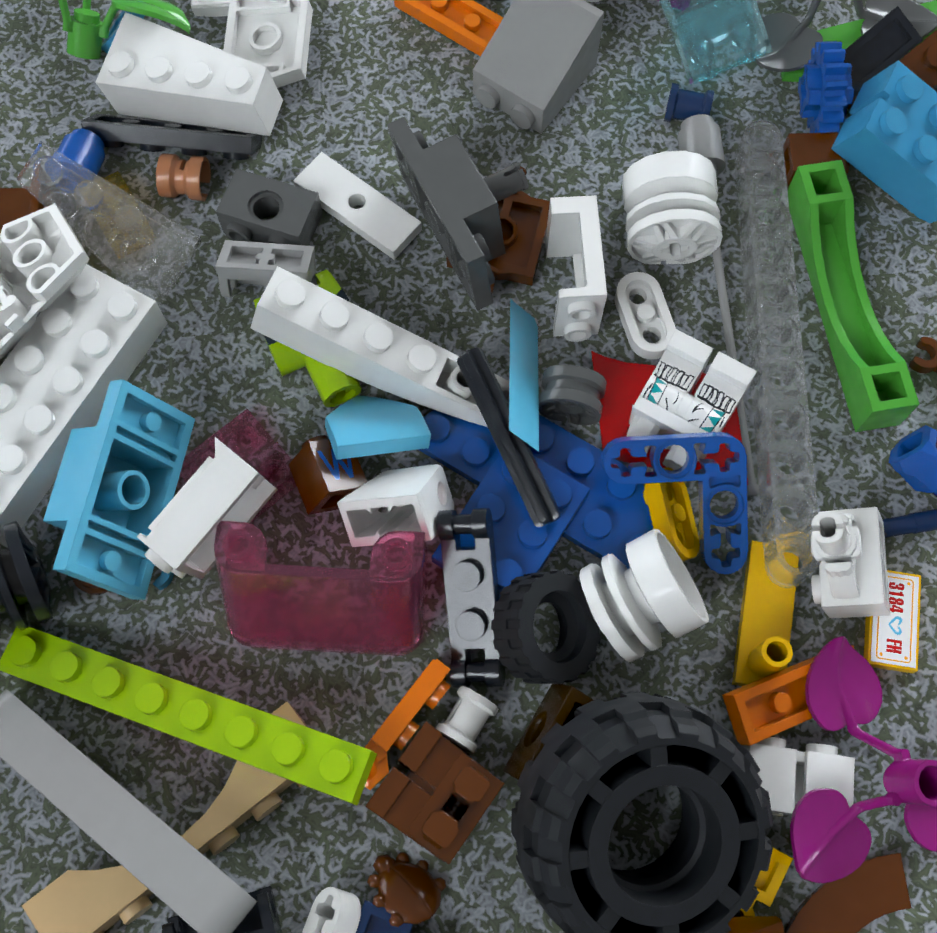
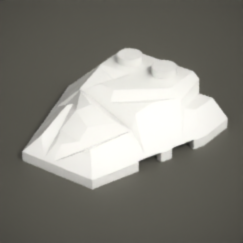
M55 204L9 222L2 227L0 233V360L34 325L38 312L45 311L81 274L89 261L88 255L64 215Z

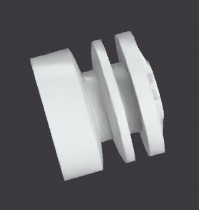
M664 151L646 156L633 163L623 174L624 210L627 213L625 223L627 251L632 258L644 264H661V261H666V264H688L711 255L720 246L723 235L722 226L719 223L721 217L720 210L716 204L718 198L716 170L711 160L701 154L688 151Z
M655 528L626 544L625 551L630 566L629 569L614 554H607L602 557V568L597 564L591 563L582 568L579 574L582 590L597 625L619 655L628 662H633L644 656V645L651 651L662 647V637L658 622H661L675 638H679L709 622L703 599L686 566L665 535Z

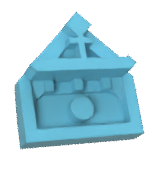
M356 396L340 405L325 418L327 436L329 437L336 460L429 448L431 433L418 407L378 397Z

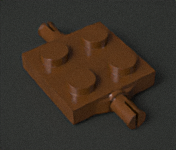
M520 166V169H523V171H524V173H525V175H526V174H527V171H526L523 167ZM520 191L497 202L506 253L488 261V264L494 274L495 281L508 280L532 286L546 237L550 201L533 198ZM446 258L447 267L453 268L448 258ZM495 283L490 285L492 293L494 290Z

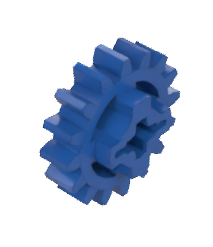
M815 42V48L811 49V60H808V64L804 65V73L802 77H799V114L802 118H807V128H810L809 133L840 132V122H844L847 107L853 102L851 63H844L846 51L842 49V42Z

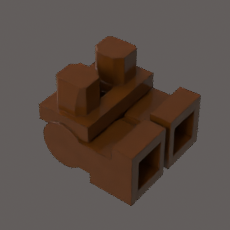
M426 721L398 760L402 766L410 771L409 774L406 776L393 767L365 807L443 862L450 864L505 783L465 754Z

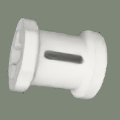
M460 686L457 691L460 698L445 723H438L436 729L446 739L473 754L477 748L475 743L477 736L489 716H495L499 709L484 696L470 688Z

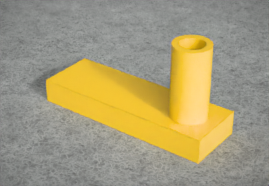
M753 540L750 542L732 685L745 686L787 668L788 663L791 661L793 650L790 645L800 549Z

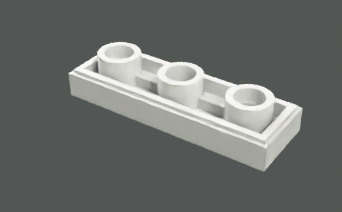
M323 152L293 180L294 186L318 192L322 209L393 260L422 231L421 221ZM357 205L363 206L362 208H359V209H354V208H353L354 206H357Z

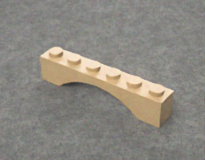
M288 701L271 713L308 727ZM237 761L223 790L206 813L181 837L201 854L206 853L210 849L213 855H216L240 837L236 828L252 815L256 821H260L278 808L283 802L278 795L294 782ZM296 783L299 788L303 787V785ZM122 865L99 870H67L23 904L22 908L38 933H104L119 920H122L124 925H128L152 907L153 904L149 897L154 893Z

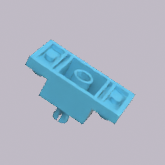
M123 379L110 381L97 426L71 430L43 522L64 530L52 570L130 599L145 600L155 565L144 555L149 547L138 539L137 536L139 533L146 536L149 535L151 532L148 529L149 525L174 498L195 418Z

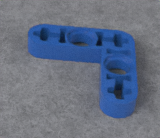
M724 432L619 437L607 443L602 451V466L610 479L617 483L644 484L698 481L699 541L702 558L711 570L719 574L735 573L742 568L748 555L747 454L745 447L738 439ZM700 443L699 450L703 454L719 452L720 444L724 443L727 449L734 452V457L727 458L725 460V467L721 468L713 459H699L702 468L695 470L697 455L694 444ZM679 445L686 451L687 457L684 465L674 471L662 468L660 464L662 451L668 446ZM652 446L650 462L653 472H646L647 466L644 462L630 463L627 472H621L617 464H611L612 458L620 457V449L627 448L633 457H647L644 447ZM720 491H730L735 495L736 499L734 509L729 514L723 516L713 514L710 509L712 497ZM710 525L726 527V540L731 547L735 548V551L727 553L725 561L721 562L718 556L712 553V549H718L721 546V533L717 528L710 529ZM736 525L735 529L728 528L729 526Z

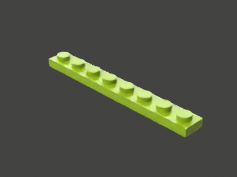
M29 626L24 630L15 628L0 659V671L356 806L359 803L377 753L370 749Z

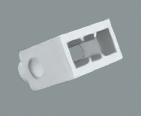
M439 464L384 471L337 502L352 547L431 541L437 534L436 520L438 512L454 510V502L444 469ZM386 507L383 512H379L378 509Z

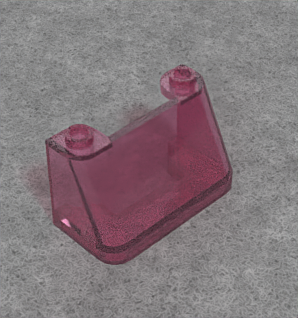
M220 521L217 525L214 553L227 625L232 637L243 646L401 656L413 652L422 642L429 567L425 532L393 531L384 534L373 545L370 569L365 570L266 564L268 554L267 541L260 529L253 524L245 522Z

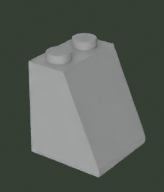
M514 0L473 68V94L483 106L489 109L496 107L510 115V118L518 127L522 129L532 128L542 134L595 68L605 12L584 0Z

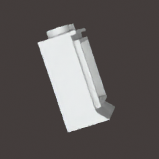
M215 437V458L213 459L209 456L149 525L148 529L151 530L149 535L146 536L139 533L137 536L138 539L149 547L148 551L144 554L145 557L167 574L172 572L181 579L186 574L203 579L278 489Z

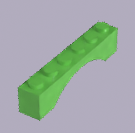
M842 160L798 166L785 197L855 432L898 426L918 407L919 401L907 363L885 336L867 295L856 243L854 197Z

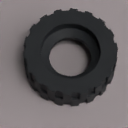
M558 570L524 574V576L511 580V584L504 587L500 592L499 601L495 602L493 609L495 611L494 620H491V630L494 633V640L492 641L495 650L497 649L500 655V662L503 666H507L510 670L509 673L515 678H522L523 682L529 684H564V682L577 680L580 674H585L590 669L588 666L597 656L596 650L598 644H600L601 634H599V626L590 611L581 583L577 580L578 577L573 574H564V571ZM544 602L553 605L560 624L557 647L550 653L540 650L533 628L537 606Z

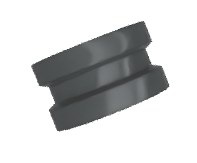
M565 364L550 366L543 373L541 386L544 391L539 394V413L550 420L564 422L565 416H567L568 423L582 426L595 424L601 418L603 405L600 399L604 398L607 381L604 376L586 367Z

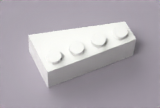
M125 12L95 82L118 114L265 136L271 135L283 102L267 67Z

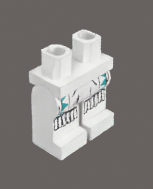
M675 329L654 372L632 407L629 419L630 426L626 437L722 432L747 392L757 371L719 351L694 396L691 395L692 390L708 364L714 348ZM700 443L694 444L697 461L705 459L707 454H703L699 450ZM671 445L663 465L673 470L681 468L686 462L687 455L685 449L679 445ZM651 446L644 447L646 454Z

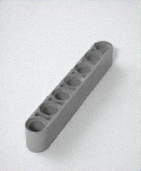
M7 689L0 694V758L198 933H233L257 901Z

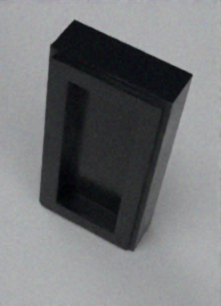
M898 6L845 49L844 63H851L853 97L859 93L863 83L900 60L923 41L922 37Z

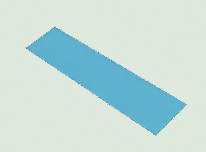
M510 299L509 431L539 452L538 326L534 317Z

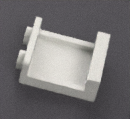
M597 195L550 198L545 238L546 258L572 256L575 288L560 289L558 291L553 337L564 336L566 340L572 342L584 341L589 339L591 335L598 334L607 298Z

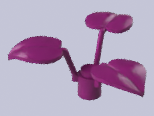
M836 637L819 651L808 671L805 683L808 709L813 719L822 729L837 731L847 726L851 736L893 757L894 762L886 768L883 775V784L888 792L884 796L856 802L849 808L846 798L835 789L820 788L806 793L795 805L790 823L794 864L796 871L802 879L814 883H829L842 879L857 870L865 861L871 847L872 836L867 825L857 816L867 810L885 806H899L901 803L906 804L904 808V821L911 837L920 847L937 852V761L911 759L908 749H898L859 728L858 724L870 723L879 713L882 704L881 684L873 667L862 655L852 648L846 637Z

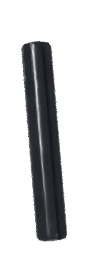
M476 347L463 352L458 357L457 364L536 527H543L555 522L561 517V512L529 445L509 431V404L483 350Z

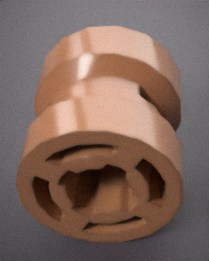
M162 153L156 167V186L159 196L176 198L178 195L186 194L191 200L205 201L207 199V194L201 193L200 182L210 183L211 169L208 158L192 156L186 161L180 159L176 154Z

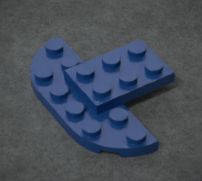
M436 410L423 417L431 433L429 448L418 450L478 486L459 515L471 514L473 509L489 508L491 510L499 598L502 589L511 584L510 581L514 578L524 576V574L539 573L562 536L601 560L607 554H614L629 569L630 566L625 551L626 544L653 530L649 507L643 498V491L645 489L643 484H620L610 479L602 466V451L541 415H539V452L530 445L529 447L561 512L559 519L543 527H536L488 427ZM612 458L611 464H617L621 472L628 471L624 464ZM472 534L460 535L461 547L475 546V539ZM440 543L431 559L434 564L443 568Z

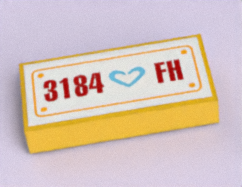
M887 570L890 615L866 617L864 658L874 668L913 674L918 671L921 575Z

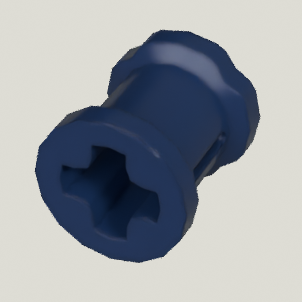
M672 83L664 121L671 122L672 119L685 120L688 117L699 114L710 115L714 91L707 90L705 93L680 89L677 83Z

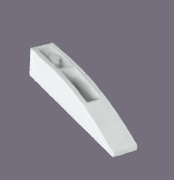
M277 266L257 304L251 329L378 389L433 410L487 427L457 364L458 355ZM495 374L509 404V381Z

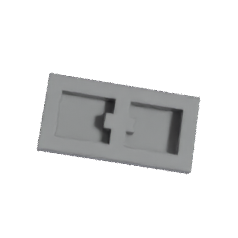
M225 240L215 265L221 296L232 297V288H237V283L267 287L277 266L317 285L314 275L316 274L315 247Z

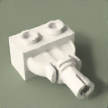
M867 507L816 512V516H814L811 524L812 529H809L811 555L819 561V575H812L811 579L814 603L821 604L822 609L829 618L889 616L890 602L884 523L878 508Z

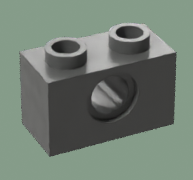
M237 168L216 210L223 232L233 241L304 246L310 245L323 215L318 192ZM271 215H274V216H275L274 218L269 219V220H262L263 218H265V217H267V216H271Z

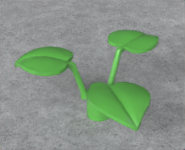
M58 0L63 18L62 30L68 32L66 52L75 57L92 60L101 58L102 38H109V28L118 10L150 16L173 24L190 34V24L184 12L176 5L163 0H112L103 22L100 21V14L91 10V0H83V7L75 8L74 15L70 16L67 0Z

